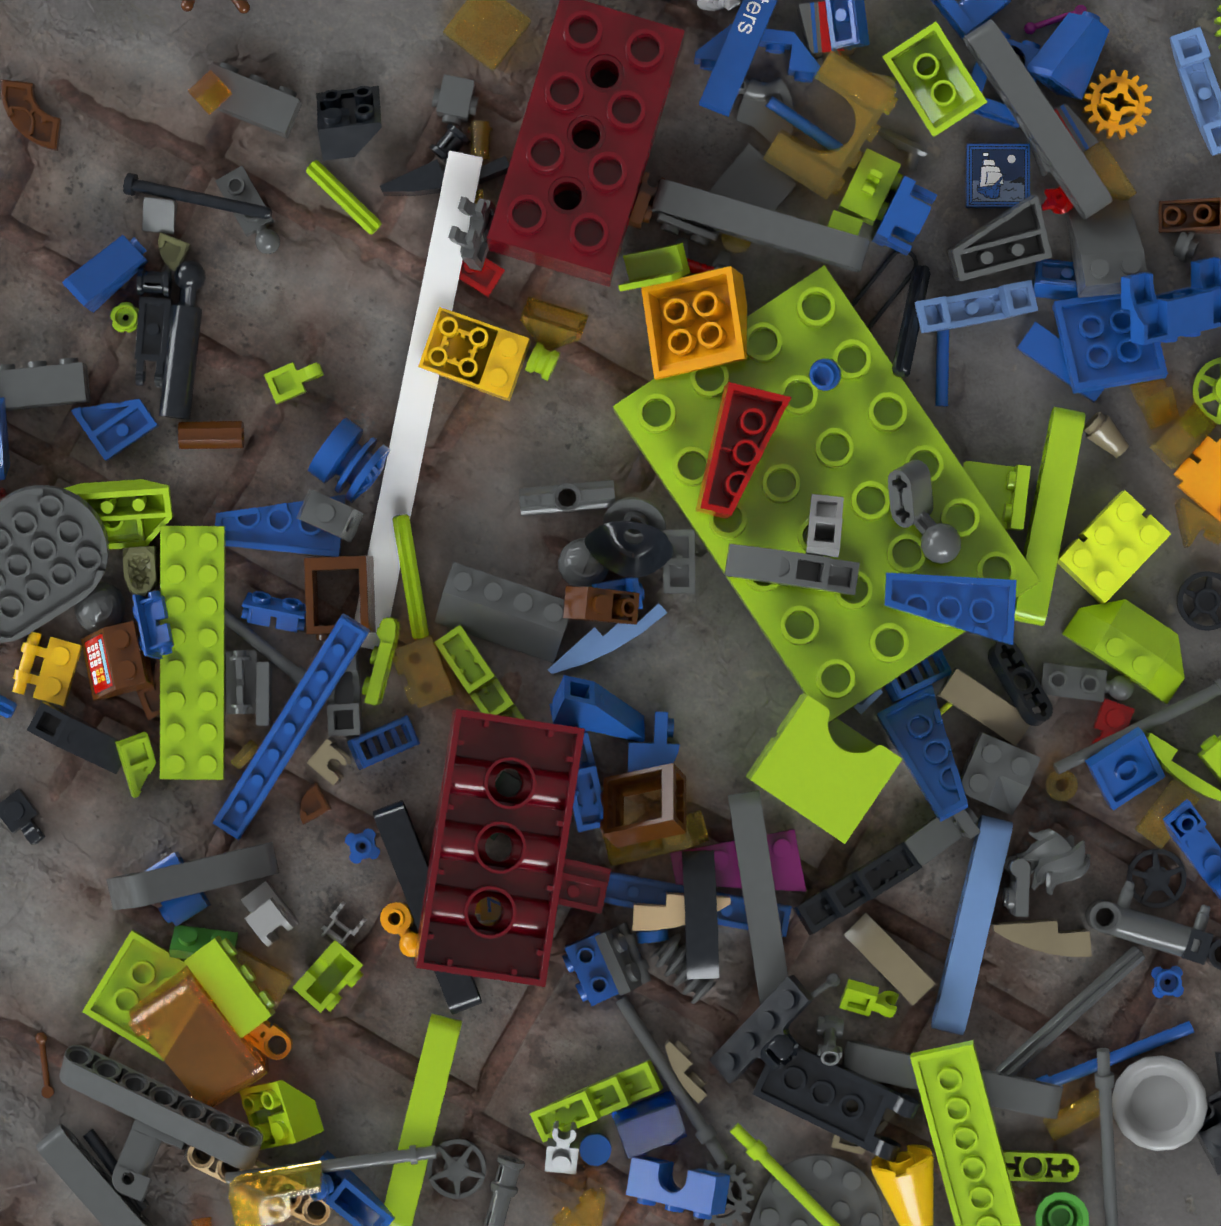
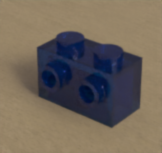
M671 1091L611 1113L628 1159L644 1156L650 1150L663 1145H674L680 1139L687 1137L678 1106Z

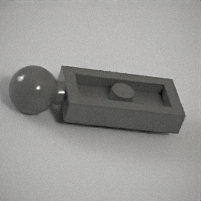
M243 166L215 180L224 198L265 206ZM233 213L247 237L256 233L255 245L261 253L272 254L278 250L280 246L279 235L274 230L266 227L275 222L272 216L269 219H261Z
M1043 663L1041 687L1046 695L1104 702L1105 693H1109L1115 700L1124 701L1130 698L1134 691L1132 681L1126 676H1116L1111 681L1106 680L1107 670Z

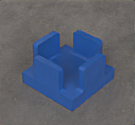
M904 176L872 242L882 247L885 245L907 256L912 246L891 236V234L907 242H914L929 215L931 206L911 197V195L932 205L937 194L915 184V180Z

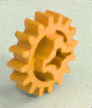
M1113 69L1109 72L1108 79L1101 73L1097 77L1099 85L1091 82L1087 88L1092 94H1084L1082 99L1089 103V105L1082 109V113H1090L1091 115L1086 122L1087 125L1096 123L1098 126L1095 129V133L1098 134L1105 130L1106 139H1110L1114 133H1117L1119 140L1125 137L1126 130L1133 136L1137 133L1135 124L1143 127L1146 124V120L1142 115L1148 116L1152 111L1150 108L1145 107V104L1152 100V96L1143 95V92L1148 88L1147 84L1139 87L1136 84L1139 76L1136 75L1130 80L1127 78V70H1124L1119 77ZM1115 85L1113 91L1109 94L1099 93L1103 88ZM1128 89L1132 91L1136 100L1131 98ZM1115 98L1120 99L1119 105L1124 106L1119 111L1114 110L1115 105L1112 104ZM1097 109L1102 110L1106 117V121L1100 116ZM1134 116L1130 122L1119 125L1122 117Z

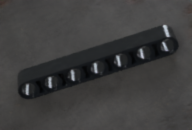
M403 800L374 810L373 816L419 930L429 864ZM434 971L452 1015L482 1004V999L473 976Z

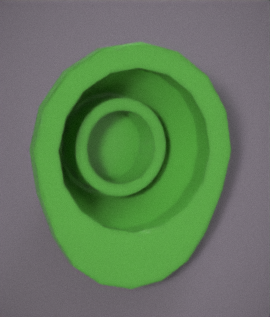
M1055 1192L1046 1196L1038 1205L1035 1213L1036 1226H1089V1213L1084 1202L1076 1195L1068 1192Z

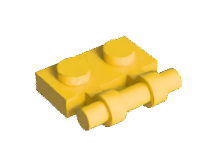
M33 631L28 634L27 641L22 644L21 652H23L19 669L14 671L13 679H15L12 692L24 695L27 683L34 684L36 688L33 698L65 706L82 645L50 637L47 648L38 646L42 634ZM35 656L44 658L39 675L31 673Z

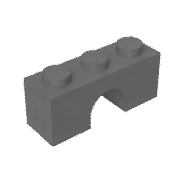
M358 652L328 698L327 719L329 737L363 734Z

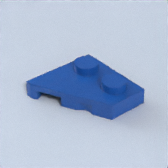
M141 399L106 403L84 408L78 407L71 410L105 461H109L159 426Z

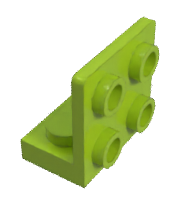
M965 461L963 463L964 470L1005 530H1023L1031 466H1005Z

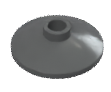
M637 497L623 498L614 502L607 509L603 519V524L612 521L636 522L632 520V518L640 520L638 523L657 527L662 532L666 530V521L660 509L650 501ZM628 529L624 532L625 540L631 544H639L644 539L643 534L639 530Z

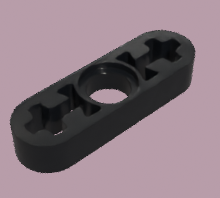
M998 642L988 651L989 663L1022 719L1031 726H1039L1050 719L1053 713L1052 704L1018 646L1014 642L1013 645ZM1006 652L1008 658L1002 659L1000 653ZM1015 665L1016 669L1009 672L1008 669ZM1015 675L1021 676L1026 681V690L1017 688L1014 683ZM1031 693L1033 697L1026 700L1024 697ZM1039 707L1041 712L1035 714L1032 708Z

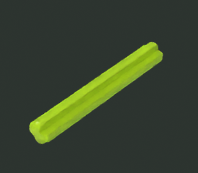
M407 514L397 515L392 520L413 639L426 638L429 635L410 518Z

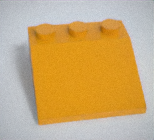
M728 266L682 277L671 282L641 287L654 379H663L747 359V300L743 275L735 268Z

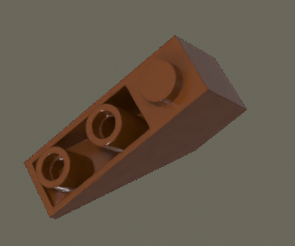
M1221 197L1159 201V233H1190L1192 231L1194 233L1221 234Z

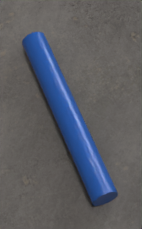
M774 96L770 97L765 105L767 108L841 159L846 157L850 150L848 147Z
M949 330L937 331L935 406L947 407Z

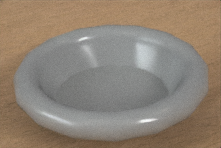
M1163 1055L1144 1057L1127 1066L1116 1080L1112 1094L1113 1118L1122 1134L1137 1146L1152 1151L1175 1150L1190 1142L1202 1128L1208 1109L1206 1090L1196 1072L1182 1061Z

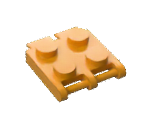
M1206 436L1192 452L1200 461L1196 463L1190 457L1187 458L1173 475L1181 481L1177 487L1221 524V438L1215 442L1212 438Z

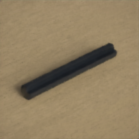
M916 265L912 270L892 366L893 374L896 377L906 378L910 375L920 328L914 302L926 299L931 275L930 269L926 265Z

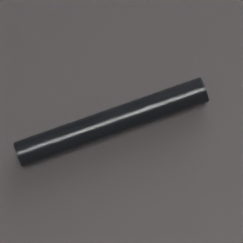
M91 1129L83 1138L110 1174L113 1175L118 1161L94 1129ZM128 1175L124 1177L126 1185L133 1183ZM128 1197L139 1213L150 1205L146 1199L140 1202Z

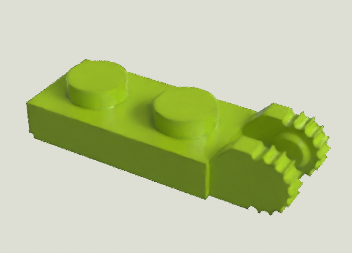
M394 617L383 618L379 624L380 627L377 628L376 634L380 639L379 647L374 646L370 658V664L374 665L371 677H366L362 688V695L366 696L364 703L380 705L384 698L400 635L399 630L401 629L400 622Z

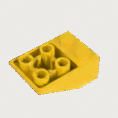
M439 307L418 367L478 391L510 401L531 341L522 335Z

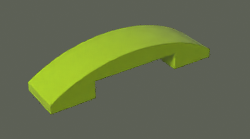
M1145 733L1160 766L1169 775L1194 792L1221 801L1220 790L1171 761L1178 749L1152 733Z

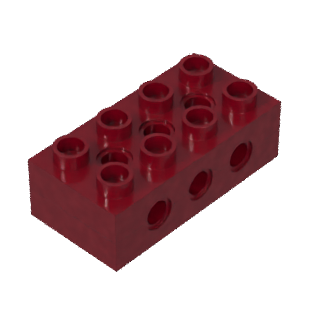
M585 0L559 1L487 236L489 251L610 287L629 225V219L637 199L642 177L682 51L684 30ZM608 70L615 75L617 82L609 88H601L595 85L591 79L597 72ZM588 130L596 134L599 142L593 148L582 149L573 142L574 137L579 132ZM563 191H573L579 196L581 202L572 210H563L555 204L554 200Z
M461 709L453 710L414 956L416 968L541 987L546 986L584 728ZM504 769H512L520 777V788L516 794L510 797L502 796L495 787L496 777ZM495 833H504L511 843L509 854L501 860L490 859L485 851L487 839ZM486 897H493L501 905L500 916L496 921L489 924L479 922L475 915L477 904Z

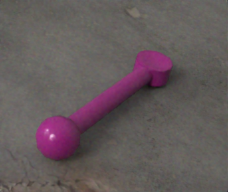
M1078 5L1073 11L1037 23L1028 22L1024 26V31L1027 34H1033L1036 29L1063 21L1068 13L1082 15L1083 11H1087V8L1084 5Z

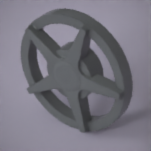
M455 1138L440 1143L436 1147V1154L440 1151L446 1163L443 1171L433 1175L432 1163L434 1159H428L427 1175L431 1185L438 1193L452 1199H461L472 1195L481 1187L486 1176L487 1167L483 1153L475 1144L465 1139ZM452 1144H461L468 1147L462 1156H450L444 1149V1147ZM472 1150L480 1159L481 1173L470 1169L467 1158ZM467 1176L479 1178L473 1188L460 1193V1181L464 1180ZM447 1177L454 1182L455 1193L444 1190L435 1180Z

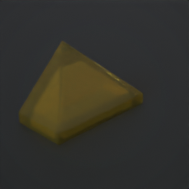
M528 297L520 321L536 343L543 344L545 349L551 351L580 340L589 316Z

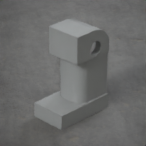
M267 880L241 899L242 903L251 913L244 919L260 940L268 947L279 939L274 930L281 924L287 931H290L299 924V921Z

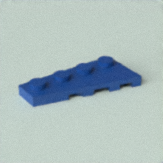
M346 494L330 497L346 504ZM304 501L216 513L215 526H225V546L327 557H340L341 538L296 519Z

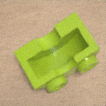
M334 940L292 988L320 1013L325 1008L331 1012L343 998L338 993L347 984L352 988L364 975L360 971L363 964Z

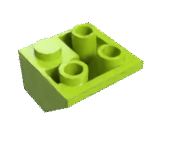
M283 1080L239 1089L242 1106L246 1111L250 1126L259 1130L263 1135L260 1150L297 1143L324 1131L315 1100Z

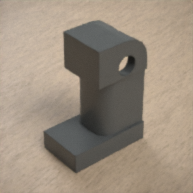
M135 1119L113 1171V1186L121 1194L143 1202L152 1182V1179L148 1178V1174L161 1143L163 1142L181 1150L184 1149L186 1143ZM127 1174H133V1183L126 1185L124 1177Z

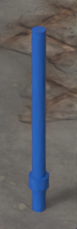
M1190 1021L1110 1052V1066L1194 1033ZM1097 1058L1052 1076H1048V1074L1043 1075L1035 1080L1062 1086L1097 1072Z

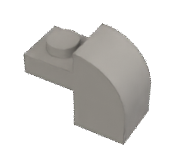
M811 495L806 554L839 557L844 497Z

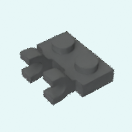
M461 196L458 209L461 213L470 216V229L466 233L461 231L459 227L452 226L448 238L453 243L461 246V257L470 269L482 271L489 249L487 236L496 207L491 200L479 198L478 204L469 201L467 197Z

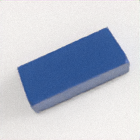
M825 0L831 50L868 46L870 42L864 0Z
M1052 259L1035 262L1033 279L1035 297L1057 300L1077 298L1078 292L1073 262Z

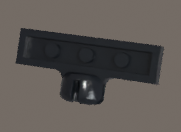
M795 975L788 976L709 1059L710 1062L729 1084L735 1082L757 1058L762 1059L769 1069L773 1071L785 1067L792 1061L791 1055L793 1054L796 1057L800 1050L798 1042L789 1032V1026L814 1000V997Z

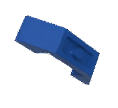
M732 24L695 52L694 64H700V69L713 71ZM774 29L765 30L759 47H766V52L774 54H784L785 50H791L788 67L789 76H794L795 81L811 83L813 79H819L821 66L794 32Z
M1186 799L1162 820L1177 846L1205 883L1221 900V848L1205 828L1206 822L1192 803Z

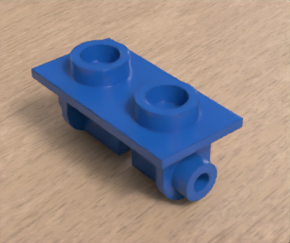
M151 591L148 593V597L134 594L132 595L134 602L133 615L138 622L140 648L146 657L163 659L162 655L171 654L172 647L174 646L170 624L159 625L158 621L168 618L165 597L161 596L160 591Z
M262 591L247 593L242 603L243 611L241 617L242 619H247V623L269 627L272 616L277 617L276 629L297 633L298 630L304 631L306 625V604L296 598L279 599L271 597L270 594Z

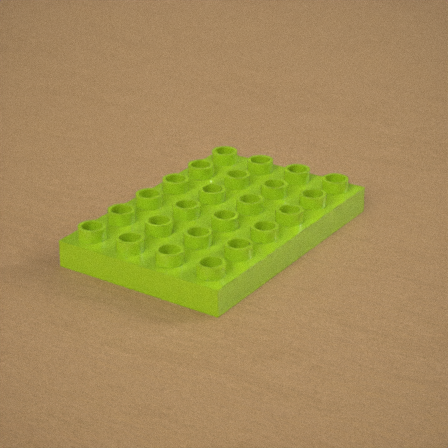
M824 265L747 316L746 360L663 379H653L615 404L613 409L692 528L695 529L696 534L723 574H725L729 544L806 554L811 495L844 497L839 557L831 558L860 563L855 595L725 576L803 693L811 696L829 709V724L966 632L884 606L886 572L1017 580L1016 598L1037 585L1040 580L901 377H896L893 374V364ZM823 358L835 361L841 370L839 384L828 391L817 389L812 384L809 376L812 364ZM731 382L792 397L732 516L725 519L696 512L724 386ZM912 460L922 461L930 471L933 511L929 516L936 524L944 523L951 525L958 531L961 538V549L958 556L948 563H934L926 558L921 548L922 534L915 525L903 528L892 518L888 476L892 471Z

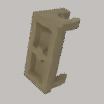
M331 737L324 741L308 760L307 764L334 786L339 784L344 778L342 773L334 767L337 768L340 764L346 766L351 764L352 761L350 756L335 744L337 741Z

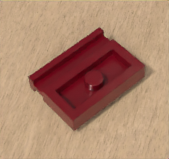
M565 858L558 904L601 914L611 868Z

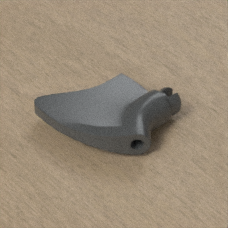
M745 77L739 94L744 96L736 121L755 128L779 153H785L789 146L794 126L765 105L770 97L774 96L794 110L792 98L786 85L780 77L770 82H761L752 78L748 80Z

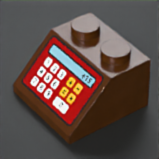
M129 621L105 627L81 639L94 701L155 686L150 657L144 656V652L139 645L140 632L137 622Z

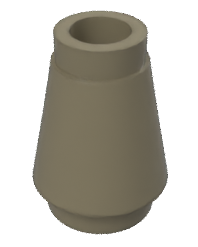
M1097 412L1085 423L1083 429L1086 433L1085 437L1112 454L1115 458L1121 456L1129 447V444L1125 441L1109 415L1104 416L1101 412Z

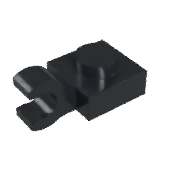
M17 789L0 802V818L12 833H16L21 829L31 845H36L45 838L44 833L32 820L40 813L21 789Z

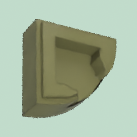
M160 232L158 246L161 257L165 264L175 272L176 268L185 262L191 245Z

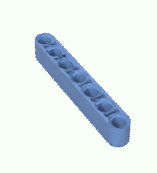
M985 815L980 816L977 825L980 833L974 838L931 1022V1028L958 1035H963L966 1029L1013 828V822Z

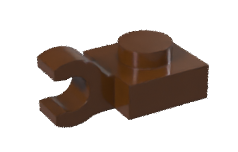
M645 172L642 177V187L629 219V226L641 230L643 222L649 224L653 214L650 202L651 198L656 194L657 187L649 186L647 182L650 176L649 172Z

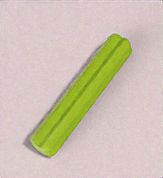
M318 160L313 161L307 167L306 173L366 232L372 235L382 225L381 221Z

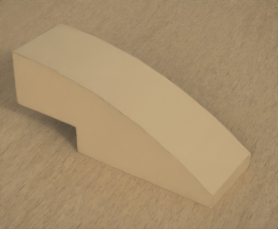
M666 892L665 905L634 903L632 931L661 930L685 925L684 893ZM716 895L717 912L730 905V896Z

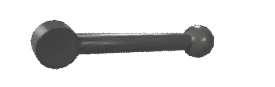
M836 973L829 974L826 982L810 994L815 998L830 986H838L840 984L839 976Z

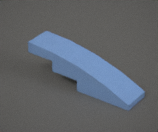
M657 604L637 625L617 623L604 636L594 627L556 661L548 671L551 674L584 665L616 650L647 630L667 614L666 610L660 604Z

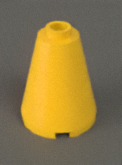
M907 1145L908 1151L899 1152L894 1162L887 1161L878 1156L874 1157L871 1161V1172L899 1226H934V1157L931 1149L924 1145Z

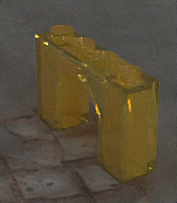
M832 48L814 78L842 95L850 103L856 119L853 135L844 145L836 149L818 150L781 129L763 157L765 161L826 200L831 193L837 196L846 182L842 175L848 166L854 169L864 154L859 150L865 140L872 142L881 128L877 124L882 113L889 115L899 100L894 97L897 88L835 48Z

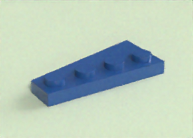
M886 572L884 606L1013 645L1017 580Z
M932 684L877 713L878 721L938 820L942 822L968 808L967 798L957 765L954 761L951 745L944 728Z

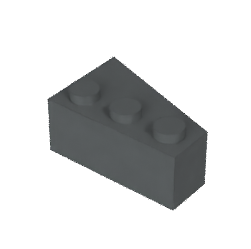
M1030 195L947 249L955 280L964 281L1052 258L1038 195Z

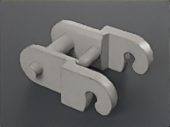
M344 901L340 903L330 916L333 920L329 926L326 927L324 925L321 928L324 931L321 934L322 937L327 934L343 947L347 945L345 940L350 934L355 936L367 921L366 918H363L355 929H349L338 920L337 914L346 904ZM334 923L347 933L343 938L331 930Z

